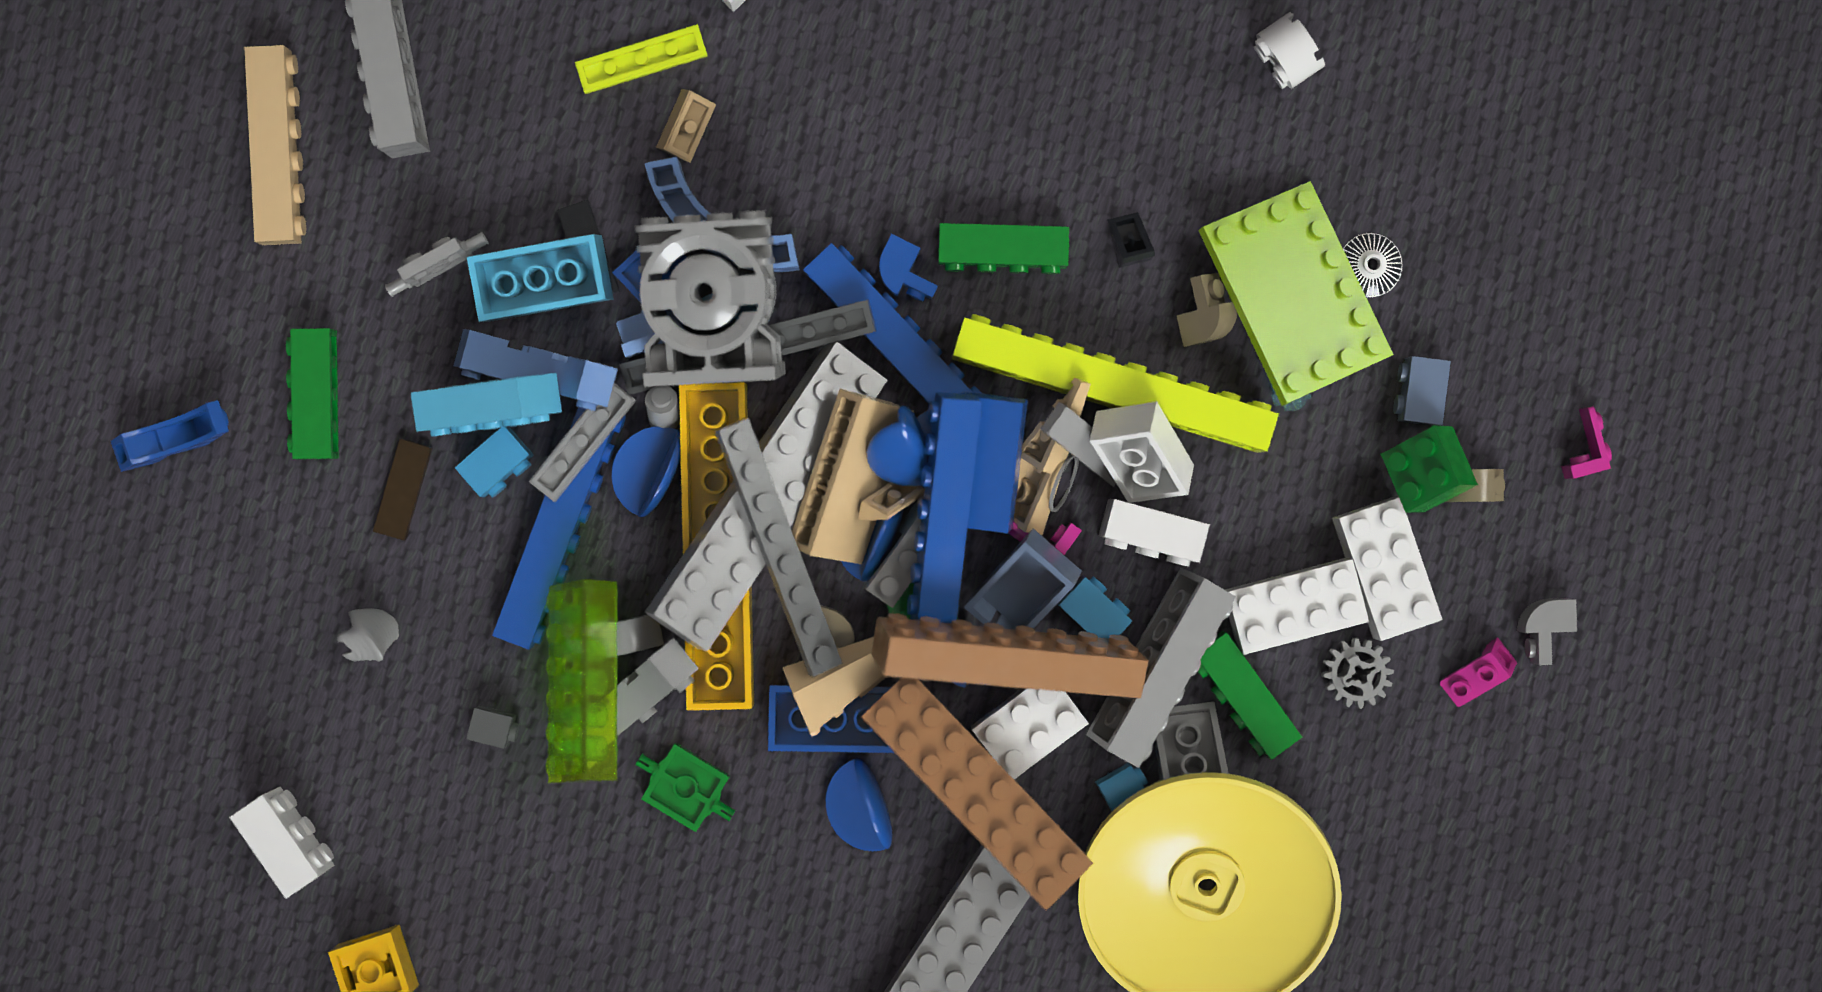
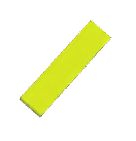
M696 24L577 61L575 65L584 93L588 94L695 61L708 55L699 26Z

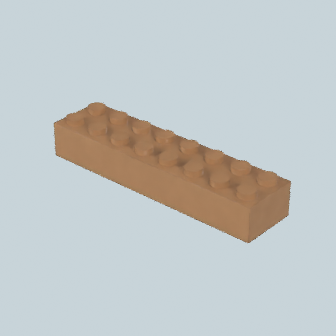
M888 614V618L877 617L871 653L884 676L1131 698L1142 697L1148 660L1139 652V649L1134 647L1127 637L1121 635L1098 638L1096 634L1090 632H1079L1077 636L1067 635L1065 631L1059 629H1048L1047 633L1035 632V629L1027 626H1016L1015 630L1004 629L1002 625L996 623H985L984 627L972 626V623L964 620H953L952 624L940 623V620L932 617H921L920 621L908 620V617L901 614Z
M902 677L861 716L864 722L1041 908L1047 910L1094 864L918 679Z

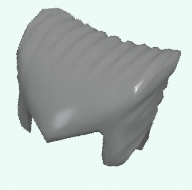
M366 608L349 611L348 614L352 628L338 634L337 640L338 642H343L351 651L342 655L354 662L365 660L382 661L389 646L399 637L397 621L384 610Z

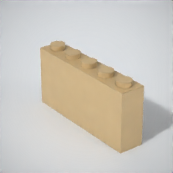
M840 388L792 530L800 551L811 556L862 565L877 520L862 521L859 519L861 502L889 483L878 477L870 468L867 461V447L877 432L890 424L899 422V405Z

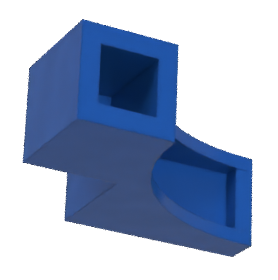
M217 400L205 403L175 418L122 433L110 442L120 470L123 472L160 462L172 454L210 444L229 431L228 417L226 412L221 409Z

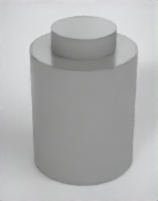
M655 386L651 388L645 396L650 426L675 429L680 423V410L676 392L668 386Z

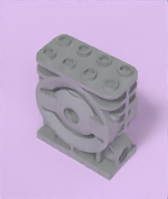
M765 211L740 212V219H733V213L707 214V221H701L700 215L674 216V223L669 224L668 217L641 218V225L635 226V232L639 234V246H636L637 253L640 252L641 266H638V272L642 273L640 283L641 306L648 324L655 332L644 346L646 372L643 373L644 387L775 380L786 374L785 361H782L781 337L767 325L776 301V281L773 268L775 257L772 254L774 238L771 237L770 225L772 224V217H766ZM695 249H712L721 252L732 259L739 268H754L756 273L755 275H739L737 270L727 260L715 255L701 254L683 260L673 270L669 280H661L662 274L667 273L669 267L677 258ZM703 283L709 284L713 289V296L709 301L703 300L699 295V287ZM758 304L757 311L742 312L739 319L729 329L709 336L697 335L684 330L670 316H667L665 309H671L682 323L691 328L711 330L730 322L738 313L741 305ZM759 333H763L767 338H759ZM660 340H662L663 342H665V344H658V343L660 342ZM745 345L746 363L727 364L723 360V353ZM683 353L693 356H705L706 365L684 367Z

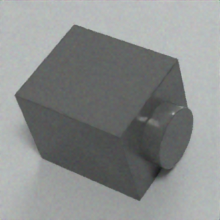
M482 705L475 707L466 740L505 749L510 745V741L515 742L518 737L520 723L515 722L517 714Z

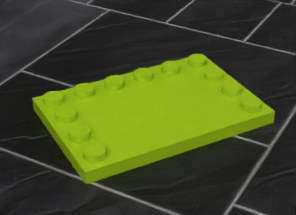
M1311 181L1203 226L1198 230L1282 406L1394 355Z

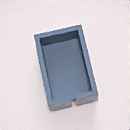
M1032 529L972 593L964 608L982 624L990 623L995 612L998 610L1001 614L995 623L1002 625L1004 629L1015 630L1016 626L1034 628L1075 586L1082 570L1036 530Z

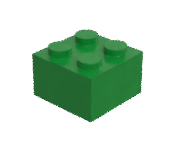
M1432 426L1381 454L1405 513L1426 512L1478 485L1453 426Z

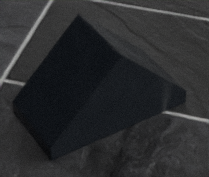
M1138 212L1107 220L1119 268L1150 261L1155 256L1154 248Z

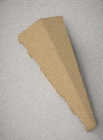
M1074 378L1072 380L1074 386L1063 399H1057L1053 407L1055 408L1060 402L1080 417L1090 384L1081 379ZM1045 421L1039 422L1022 445L1014 522L1018 524V528L1027 533L1034 529L1040 535H1043L1050 513L1049 499L1055 479L1069 453L1041 430Z
M874 637L838 648L842 664L815 677L809 676L804 661L782 667L811 736L817 735L820 732V727L832 717H839L843 713V708L858 696L862 698L887 677L883 675L871 655Z

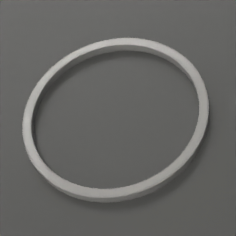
M1072 454L1065 460L1055 479L1049 499V509L1052 512H1057L1064 504L1076 477L1079 460ZM1074 458L1075 464L1070 486L1059 504L1054 508L1053 501L1057 485L1066 466Z

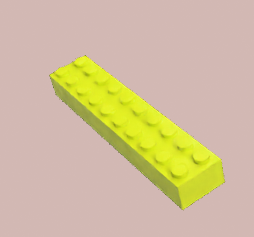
M972 314L971 319L964 318L952 360L1067 394L1074 386L1072 380L1078 378L1090 384L1086 397L1087 401L1109 408L1157 401L1172 427L1253 452L1268 451L1279 413L1271 411L1272 406L1255 400L1246 404L1239 401L1241 396L1227 391L1213 394L1208 392L1209 386L1191 381L1186 383V385L1177 383V376L1165 372L1151 375L1146 373L1147 367L1136 363L1128 362L1124 366L1115 364V357L1103 353H1097L1094 357L1083 354L1085 348L1074 344L1066 343L1063 347L1053 345V338L1035 333L1030 338L1021 335L1022 329L1012 325L1003 324L1002 328L990 325V319Z

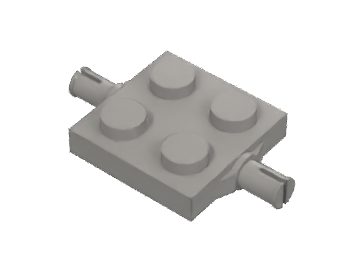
M483 232L466 241H460L456 238L450 239V237L440 239L432 245L433 250L424 255L416 253L403 261L404 266L397 269L401 277L386 284L385 288L389 295L393 297L406 288L418 287L467 260V257L473 256V251L489 244Z

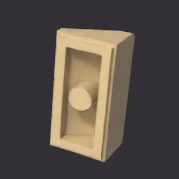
M682 89L656 148L691 163L716 104L690 90Z
M888 483L862 500L859 519L862 521L888 520L923 496L925 489L921 486H899Z

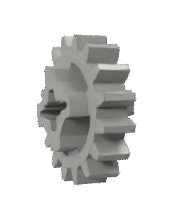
M1352 638L1351 646L1345 641H1340L1341 650L1330 649L1329 652L1333 656L1332 660H1323V663L1329 666V671L1321 673V676L1330 679V682L1324 686L1325 689H1335L1332 698L1338 701L1344 697L1343 705L1350 707L1353 701H1355L1356 707L1362 709L1365 700L1372 706L1376 705L1374 696L1378 695L1385 698L1386 694L1382 690L1383 686L1392 687L1393 684L1386 680V675L1394 673L1393 669L1386 668L1385 666L1391 660L1390 657H1380L1383 648L1377 645L1371 649L1372 641L1367 639L1364 640L1362 646L1358 638ZM1355 652H1365L1372 658L1360 661L1359 656ZM1343 660L1344 665L1341 673L1337 674L1338 666L1340 662ZM1354 667L1364 669L1360 673V680L1351 676L1356 673ZM1378 673L1376 682L1372 685L1374 675ZM1351 685L1356 686L1360 694H1350L1343 688Z

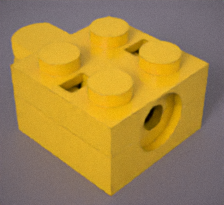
M399 924L340 943L328 952L341 992H413L419 986Z

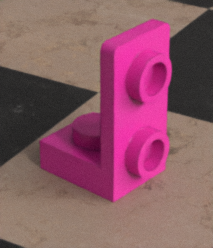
M1594 406L1579 409L1592 458L1590 459L1589 454L1569 458L1571 464L1561 466L1564 479H1574L1611 469L1609 463L1612 460L1609 445L1606 442L1604 443L1601 430H1603V420Z
M1013 522V528L1009 534L1021 542L1028 533L1018 528V524ZM1069 522L1067 526L1061 524L1051 537V540L1055 542L1053 546L1065 555L1082 530L1072 522Z
M1497 637L1486 645L1482 656L1443 678L1440 685L1456 706L1461 707L1511 678L1517 661Z

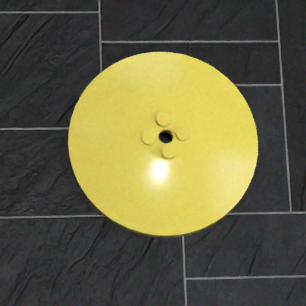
M1194 773L1171 777L1154 783L1127 798L1115 808L1102 822L1085 852V855L1094 864L1079 878L1078 904L1083 931L1090 948L1101 965L1129 992H1291L1318 966L1330 947L1337 930L1341 912V883L1336 860L1326 837L1313 818L1300 805L1275 788L1253 779L1225 773ZM1203 879H1212L1216 882V886L1208 891L1202 890L1198 884Z

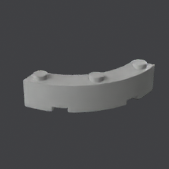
M673 638L599 701L602 705L599 710L593 715L587 710L559 733L552 742L576 770L583 764L587 769L603 757L599 751L637 719L643 724L657 712L654 705L675 688L681 693L693 683L695 679L691 675L699 668Z

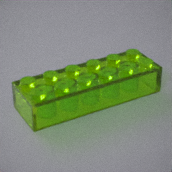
M581 579L549 586V593L547 595L549 626L546 632L549 642V658L546 663V670L549 675V688L546 695L548 707V725L546 728L548 758L546 761V772L548 774V783L617 781V582Z

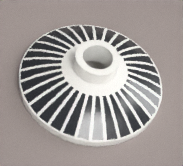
M1374 233L1362 234L1350 240L1343 248L1366 297L1383 295L1390 291L1398 282L1402 272V258L1398 248L1388 238ZM1370 258L1377 261L1378 267L1376 270L1368 267V260Z

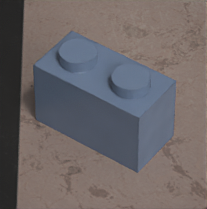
M1411 356L1405 358V363H1400L1397 379L1398 382H1402L1401 395H1396L1393 406L1394 414H1398L1397 421L1430 426L1443 425L1451 361Z

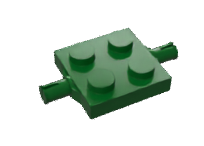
M677 743L673 745L667 757L660 761L659 764L643 753L635 764L652 774L649 786L641 800L694 832H697L703 820L712 812L729 822L736 811L719 801L722 789L730 775Z

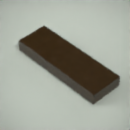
M404 439L399 440L373 532L406 540L433 448Z

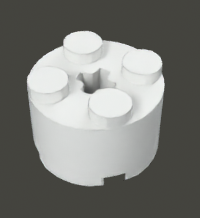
M1291 12L1256 34L1257 40L1255 41L1256 46H1254L1263 63L1270 60L1274 66L1272 76L1281 89H1284L1286 86L1292 89L1325 67L1323 57L1318 61L1316 60L1313 53L1319 49L1299 20L1292 23L1293 14Z

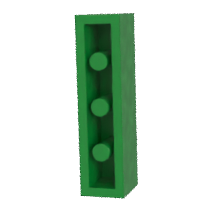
M940 223L938 265H945V271L962 272L964 271V266H977V272L983 273L996 272V267H1009V273L1023 274L1028 273V268H1041L1042 274H1060L1061 269L1068 267L1069 227Z
M330 328L290 329V337L286 339V352L288 356H291V369H288L286 374L287 386L291 388V401L287 404V417L289 421H292V433L288 435L287 439L288 451L292 453V459H339L337 330Z
M1221 631L1218 633L1214 643L1206 649L1200 659L1201 664L1197 672L1203 679L1206 676L1210 678L1215 685L1210 689L1221 704L1227 702L1234 711L1229 715L1240 731L1244 728L1247 729L1252 736V739L1248 742L1257 755L1260 757L1265 754L1267 758L1272 760L1303 737L1227 632Z

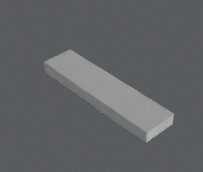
M614 383L608 406L597 405L596 411L586 409L529 480V483L553 502H556L636 402V399Z
M1059 402L1041 427V430L1101 479L1114 487L1116 482L1090 442L1093 428L1071 409Z

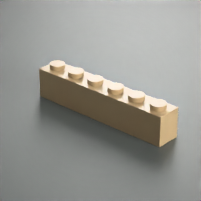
M284 45L244 47L254 242L261 245L302 243L301 235L306 234V221L304 216H300V203H304L305 192L303 185L298 183V171L303 169V158L301 152L297 151L296 139L301 138V124L299 119H295V106H299L300 96L298 88L293 86V74L298 73V61L296 55H292V51Z

